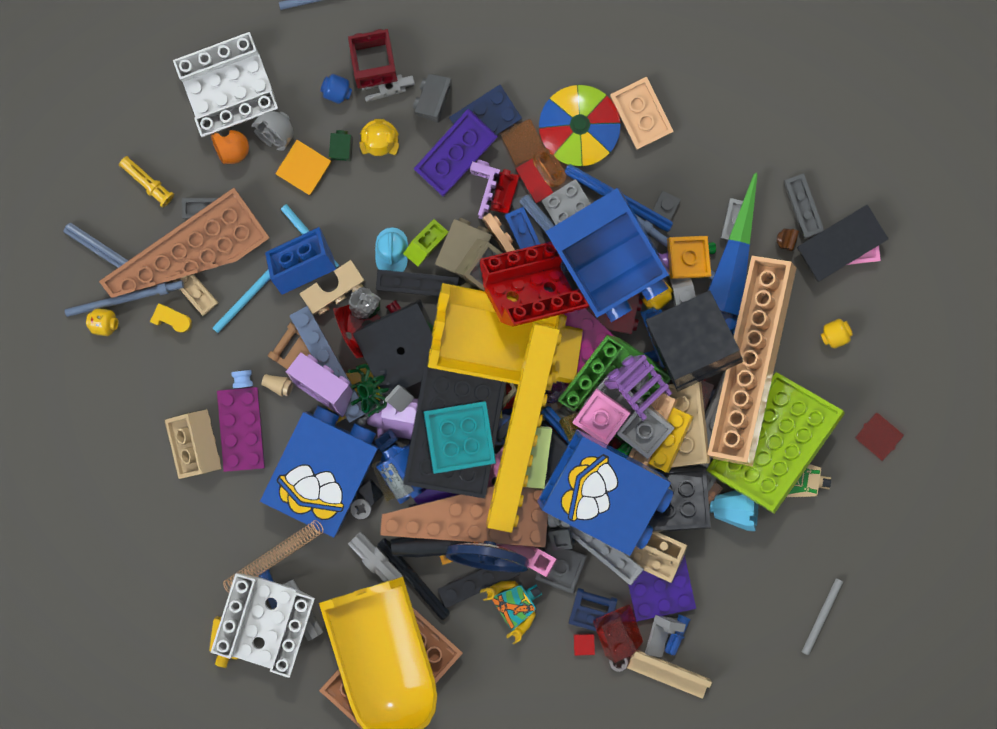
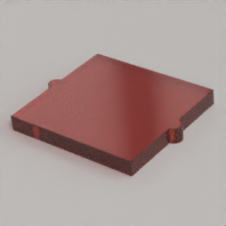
M876 412L867 423L863 424L864 427L855 439L883 461L891 450H895V445L904 435Z

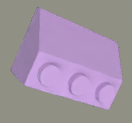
M300 353L286 371L292 382L311 397L343 417L353 393L349 386L350 382L343 376L339 378L333 374L334 371L328 366L324 365L322 367L317 364L318 360L310 354L305 356Z
M414 398L402 412L397 411L387 403V407L382 410L381 416L385 432L391 429L397 437L411 439L418 399Z

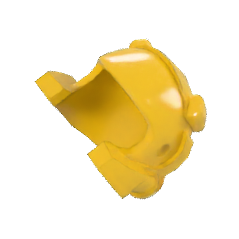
M374 119L368 122L360 133L361 142L359 144L362 154L370 153L374 156H383L389 152V154L396 156L399 149V134L396 128L385 119Z

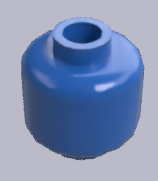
M331 74L329 77L326 76L324 78L320 92H323L325 99L340 104L344 99H349L352 88H349L348 79Z

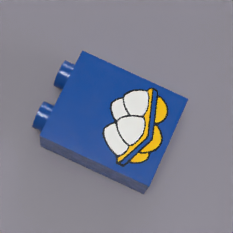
M317 405L314 414L308 411L302 413L260 502L307 525L314 521L315 523H312V525L314 524L317 530L320 529L322 532L323 527V533L334 538L338 535L379 448L372 443L376 436L375 432L354 423L350 432L336 426L340 416Z
M577 429L537 502L542 511L630 556L635 547L643 549L649 542L653 527L649 526L648 523L655 511L663 513L672 500L673 491L668 489L671 482L662 473Z

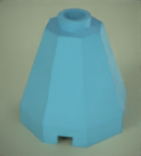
M736 490L717 495L714 501H711L710 512L714 513L716 519L747 531H756L755 526H757L758 504Z

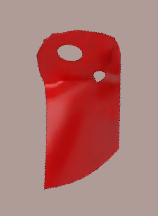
M349 305L333 308L338 327L347 345L356 358L364 357L353 336V332L362 327L365 320L375 321L381 317L376 314L370 319L360 320L353 317ZM347 332L352 334L351 339L348 338Z

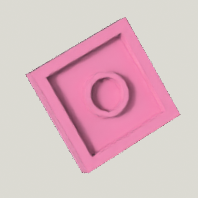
M596 388L572 423L592 437L608 445L631 411Z

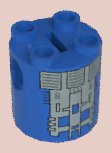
M396 444L390 446L382 452L381 460L376 465L377 470L399 504L407 501L410 498L409 496L414 498L422 493V488L403 485L410 444L404 447H398Z

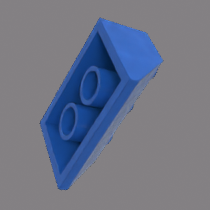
M320 227L265 252L270 279L282 295L336 270L333 254Z

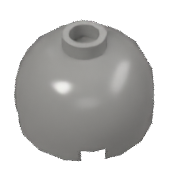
M266 112L260 115L252 124V127L255 126L256 128L254 130L256 136L270 147L272 144L278 146L276 150L283 151L293 138V126L289 121V116L284 112Z

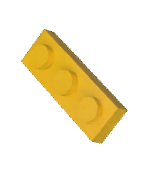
M673 407L667 421L674 426V430L655 450L649 461L650 465L669 473L694 416Z

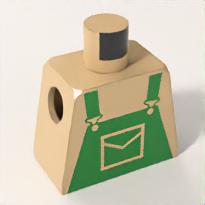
M809 464L787 497L817 496L819 488L830 489L831 477L820 476L821 468Z

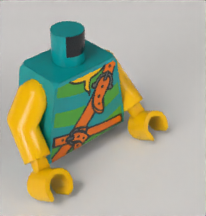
M500 581L489 588L481 589L480 593L486 591L488 594L487 598L483 600H493L512 632L507 634V638L513 635L515 642L512 644L519 642L522 635L530 628L536 616L535 610L537 608L533 600L542 595L538 586L535 584L526 590L522 583Z

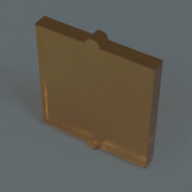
M531 119L518 125L514 124L512 128L500 133L515 165L528 159L531 160L534 156L546 151Z

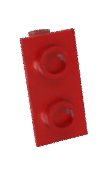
M503 169L500 172L494 198L491 201L490 211L509 213L520 175L510 174L511 171Z

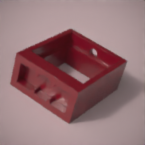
M378 29L369 33H357L353 36H348L354 77L358 89L398 81L388 29ZM386 45L389 65L360 71L356 50Z

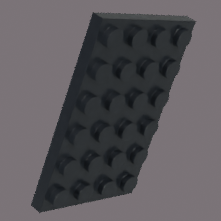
M425 361L403 485L485 499L491 464L433 473L423 411L486 401L494 449L506 382L429 368L428 361Z

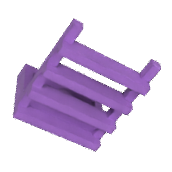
M630 355L622 361L623 365L619 369H614L608 374V379L604 384L608 389L617 388L639 417L645 420L647 417L643 411L663 392L667 396H670L672 392L668 388V384H665L661 379V375L657 374L653 369L654 366L646 360L647 357L645 355ZM650 373L653 377L631 397L628 392ZM657 382L660 387L638 407L635 402Z

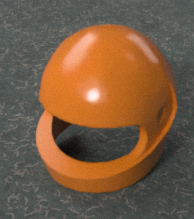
M228 130L229 135L222 137L217 132L212 134V143L223 164L239 163L248 155L249 142L241 132Z

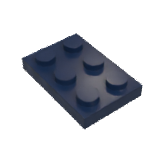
M500 84L449 117L454 125L464 112L470 109L496 135L522 120L521 115Z

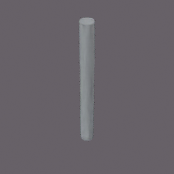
M837 578L801 651L804 654H810L843 584V581Z

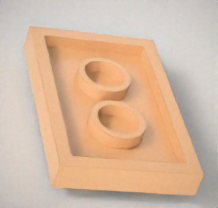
M647 77L610 94L636 150L674 132Z

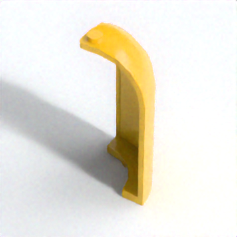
M403 577L319 603L350 707L363 729H424L428 726L436 710V684Z

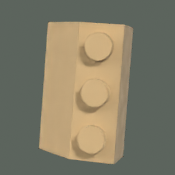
M207 409L165 420L179 479L221 469L220 457L217 452L216 440Z

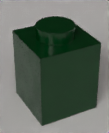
M336 130V133H331L330 160L351 161L353 137L348 134V131Z

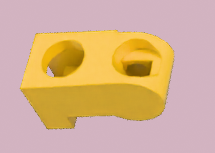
M158 303L150 320L151 323L159 326L163 321L171 325L177 332L182 333L189 331L192 327L190 317Z

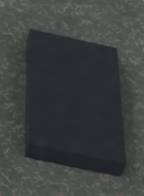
M867 204L796 248L817 282L887 241L888 237Z

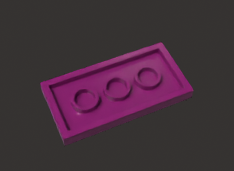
M258 387L218 390L217 399L224 472L265 468Z

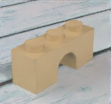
M350 260L334 270L339 281L334 291L325 292L319 283L316 282L300 293L312 314L318 313L319 316L329 310V305L334 302L339 304L347 298L345 296L350 291L355 292L358 288L364 287L362 283L365 280L353 261Z

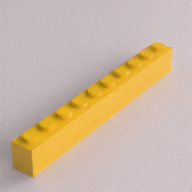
M536 322L532 323L487 516V528L512 533L513 527H517L519 515H516L518 507H522L524 498L521 492L528 482L526 471L527 467H531L533 455H530L531 449L536 447L538 435H535L536 428L540 427L543 415L540 414L541 407L546 405L547 394H545L546 386H550L552 374L549 373L551 366H555L557 354H554L556 345L559 346L562 334L559 333L557 327Z

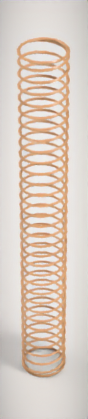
M314 521L311 522V524H308V526H305V528H302L303 534L305 533L303 529H305L307 532L308 530L306 529V527L310 528L309 525H311L312 529L316 532V537L322 534L320 533V529L318 532L314 527V524L312 525V523H315ZM296 538L297 541L299 540L302 543V545L299 544L298 549L307 544L303 543L301 538ZM267 552L264 555H262V557H259V559H256V561H253V566L255 565L257 569H261V572H259L260 574H257L255 570L254 573L259 576L265 571H267V569H270V567H273V565H276L275 562H273V564L269 563L270 566H268L267 564V568H265L264 566V570H262V567L260 568L257 564V560H259L260 563V558H263L264 556L265 559H268L269 556H272V554L269 555ZM228 579L225 580L228 582V584L230 583L232 585V581L230 582Z

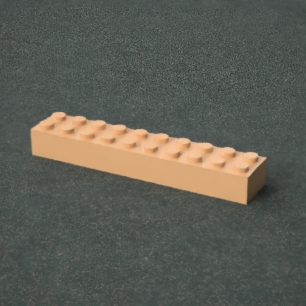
M758 256L751 257L734 333V339L740 349L743 362L727 369L707 453L713 459L753 467L796 273V267L791 261Z

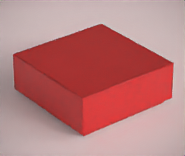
M574 634L575 656L595 655L594 634Z

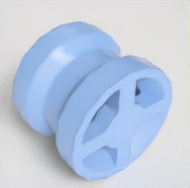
M252 370L231 372V376L234 378L233 389L253 386V382L250 379Z

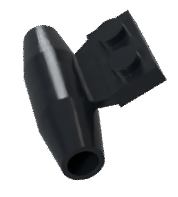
M409 504V507L417 506L420 504ZM397 537L391 539L392 556L415 558L446 555L448 546L474 542Z

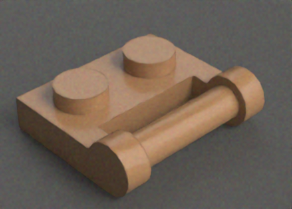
M291 322L275 349L267 355L286 369L291 366L300 353L305 356L310 354L298 330ZM295 333L298 334L300 337L285 359L280 357V354Z

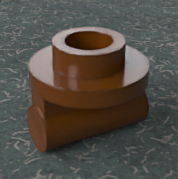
M784 228L777 235L779 247L793 251L799 231Z

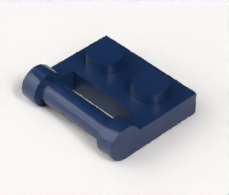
M578 588L568 624L608 635L617 598H606ZM583 599L608 606V610L604 612L580 605Z

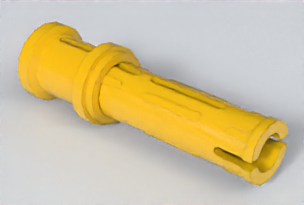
M128 156L120 161L119 166L146 189L147 195L153 196L162 208L171 202L174 193L168 192L160 181L153 180Z

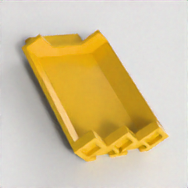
M442 283L432 332L433 338L429 350L428 367L518 384L533 322L514 327L501 323L485 291ZM507 297L511 301H517L514 297ZM564 314L534 321L557 327L559 333L562 334L560 345L555 347L554 354H557L555 366H551L549 373L552 374L551 384L549 387L546 386V390L550 391L553 383L559 381L570 384L577 374L583 329L565 326L567 315Z

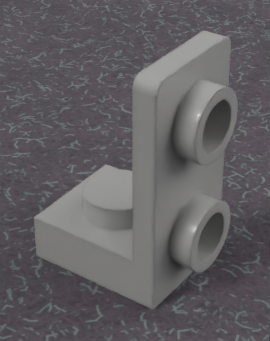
M655 615L645 654L662 657L668 634H675V631L684 632L686 624L671 617Z

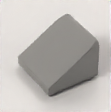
M397 385L385 398V401L397 411L402 412L413 401L414 397L404 387Z

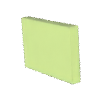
M540 426L536 428L535 435H538L536 447L531 449L530 455H533L531 467H527L526 475H528V482L526 487L544 489L552 427Z

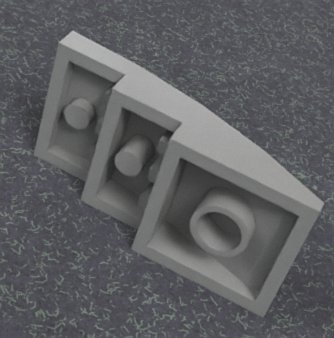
M607 374L596 388L631 411L616 434L649 459L674 430V426L651 405L643 411L647 418L642 420L617 388L608 389L604 382L608 379ZM632 389L628 392L631 397L636 393ZM591 393V394L589 395V397L584 401V404H585V403L587 402V400L590 398V396L592 395V393ZM640 397L635 403L639 407L645 400Z

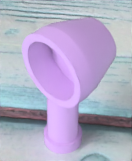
M382 411L375 413L367 419L368 425L377 428L378 438L385 433L381 418Z

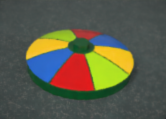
M586 85L569 86L552 95L544 105L539 120L540 138L545 149L557 161L565 165L571 164L574 167L591 166L602 161L614 149L620 134L619 113L612 100L602 91Z

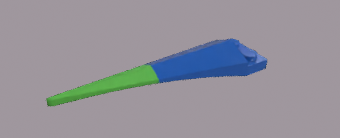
M757 172L753 174L737 219L708 288L733 337L746 283Z

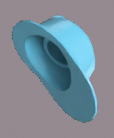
M386 228L377 236L375 260L378 269L403 272L407 267L408 258L403 253L408 247L406 235L400 229Z

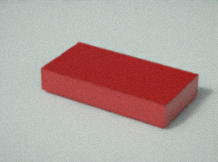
M533 158L515 168L536 204L553 193Z

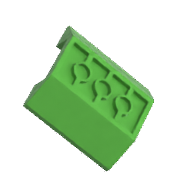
M607 335L558 398V402L573 411L576 409L581 410L584 406V401L610 371L619 369L623 365L622 361L630 355L638 356L645 354L619 337ZM645 355L649 364L654 366L653 369L656 373L661 375L665 384L670 381L668 373L650 357ZM648 373L650 380L653 376L650 373ZM656 382L641 397L646 401L660 385ZM617 434L614 435L615 437L623 441V439L619 437Z

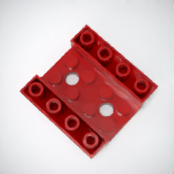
M552 242L480 259L484 290L501 323L514 327L588 308L589 304L580 289L572 291L560 268L562 259ZM545 287H550V288H552L554 291H553V292H549L548 290H545L544 288H545ZM512 296L516 298L517 301H511L507 299V297Z

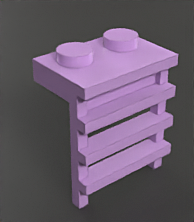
M477 160V163L472 161L470 167L471 174L488 179L478 213L479 219L483 218L485 212L489 213L490 207L487 203L488 200H493L491 189L496 190L497 182L494 179L495 177H500L499 169L489 167V163L482 160Z

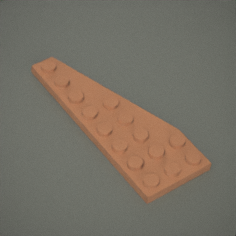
M232 188L99 282L111 298L236 262L270 237L237 190Z
M494 486L487 487L485 499L459 494L384 513L381 518L380 535L479 543L491 541L496 544L545 547L548 513L542 511L537 502L544 489L522 488L521 495H524L522 507L517 509L516 515H519L517 527H513L512 533L487 528L486 521Z

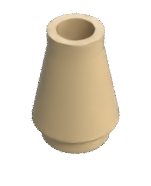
M265 374L262 379V386L269 388L281 397H288L293 389L294 383L288 377Z

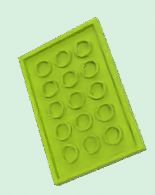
M775 372L771 381L753 467L713 459L706 471L775 514L845 413L842 409Z

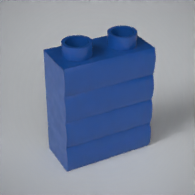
M616 188L545 231L596 317L606 313L610 321L613 322L633 310L627 301L629 298L642 292L648 301L668 289L663 278L668 276L670 272L620 188Z

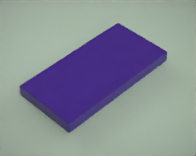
M467 109L414 167V170L439 194L445 196L470 169L472 161L476 162L498 136L470 109Z

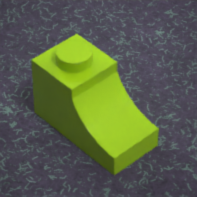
M433 219L411 241L403 254L419 267L447 236L449 231Z

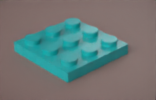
M486 401L423 411L434 474L496 463Z

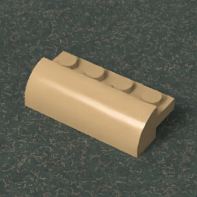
M652 532L647 545L643 549L635 547L629 557L644 568V571L672 583L688 545L659 532Z

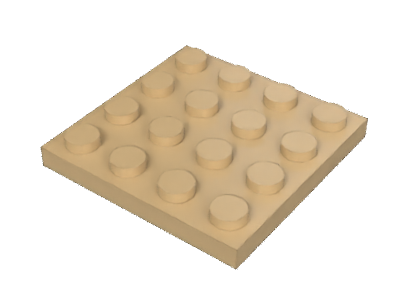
M701 382L679 392L676 391L674 384L668 385L672 392L670 396L678 399L674 408L694 416L671 468L710 463V457L707 455L709 448ZM649 464V467H650V468H652V469H654V470H657V469H658V468H656V467H654V466H652V465Z

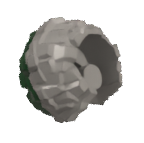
M358 288L355 292L351 293L349 300L351 314L360 320L374 317L376 312L380 310V297L372 293L368 288Z

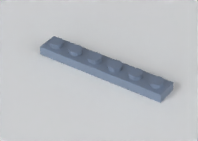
M308 306L291 314L292 322L310 354L318 360L317 364L322 367L324 365L328 366L334 371L333 374L338 378L343 376L350 382ZM355 389L352 390L353 393L345 412L349 423L366 414L361 409L362 401L353 406L351 405L352 401L359 398Z

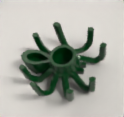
M361 364L357 365L356 369L348 370V373L358 372L361 374V381L350 386L352 390L357 388L360 396L352 401L351 405L353 406L362 401L361 409L363 413H368L376 406V409L368 414V417H371L387 407L386 397L381 395L389 392L390 389H378V385L385 380V376L379 375L372 379V377H369V366ZM366 368V375L360 369ZM376 398L382 399L384 404L381 406L380 401Z

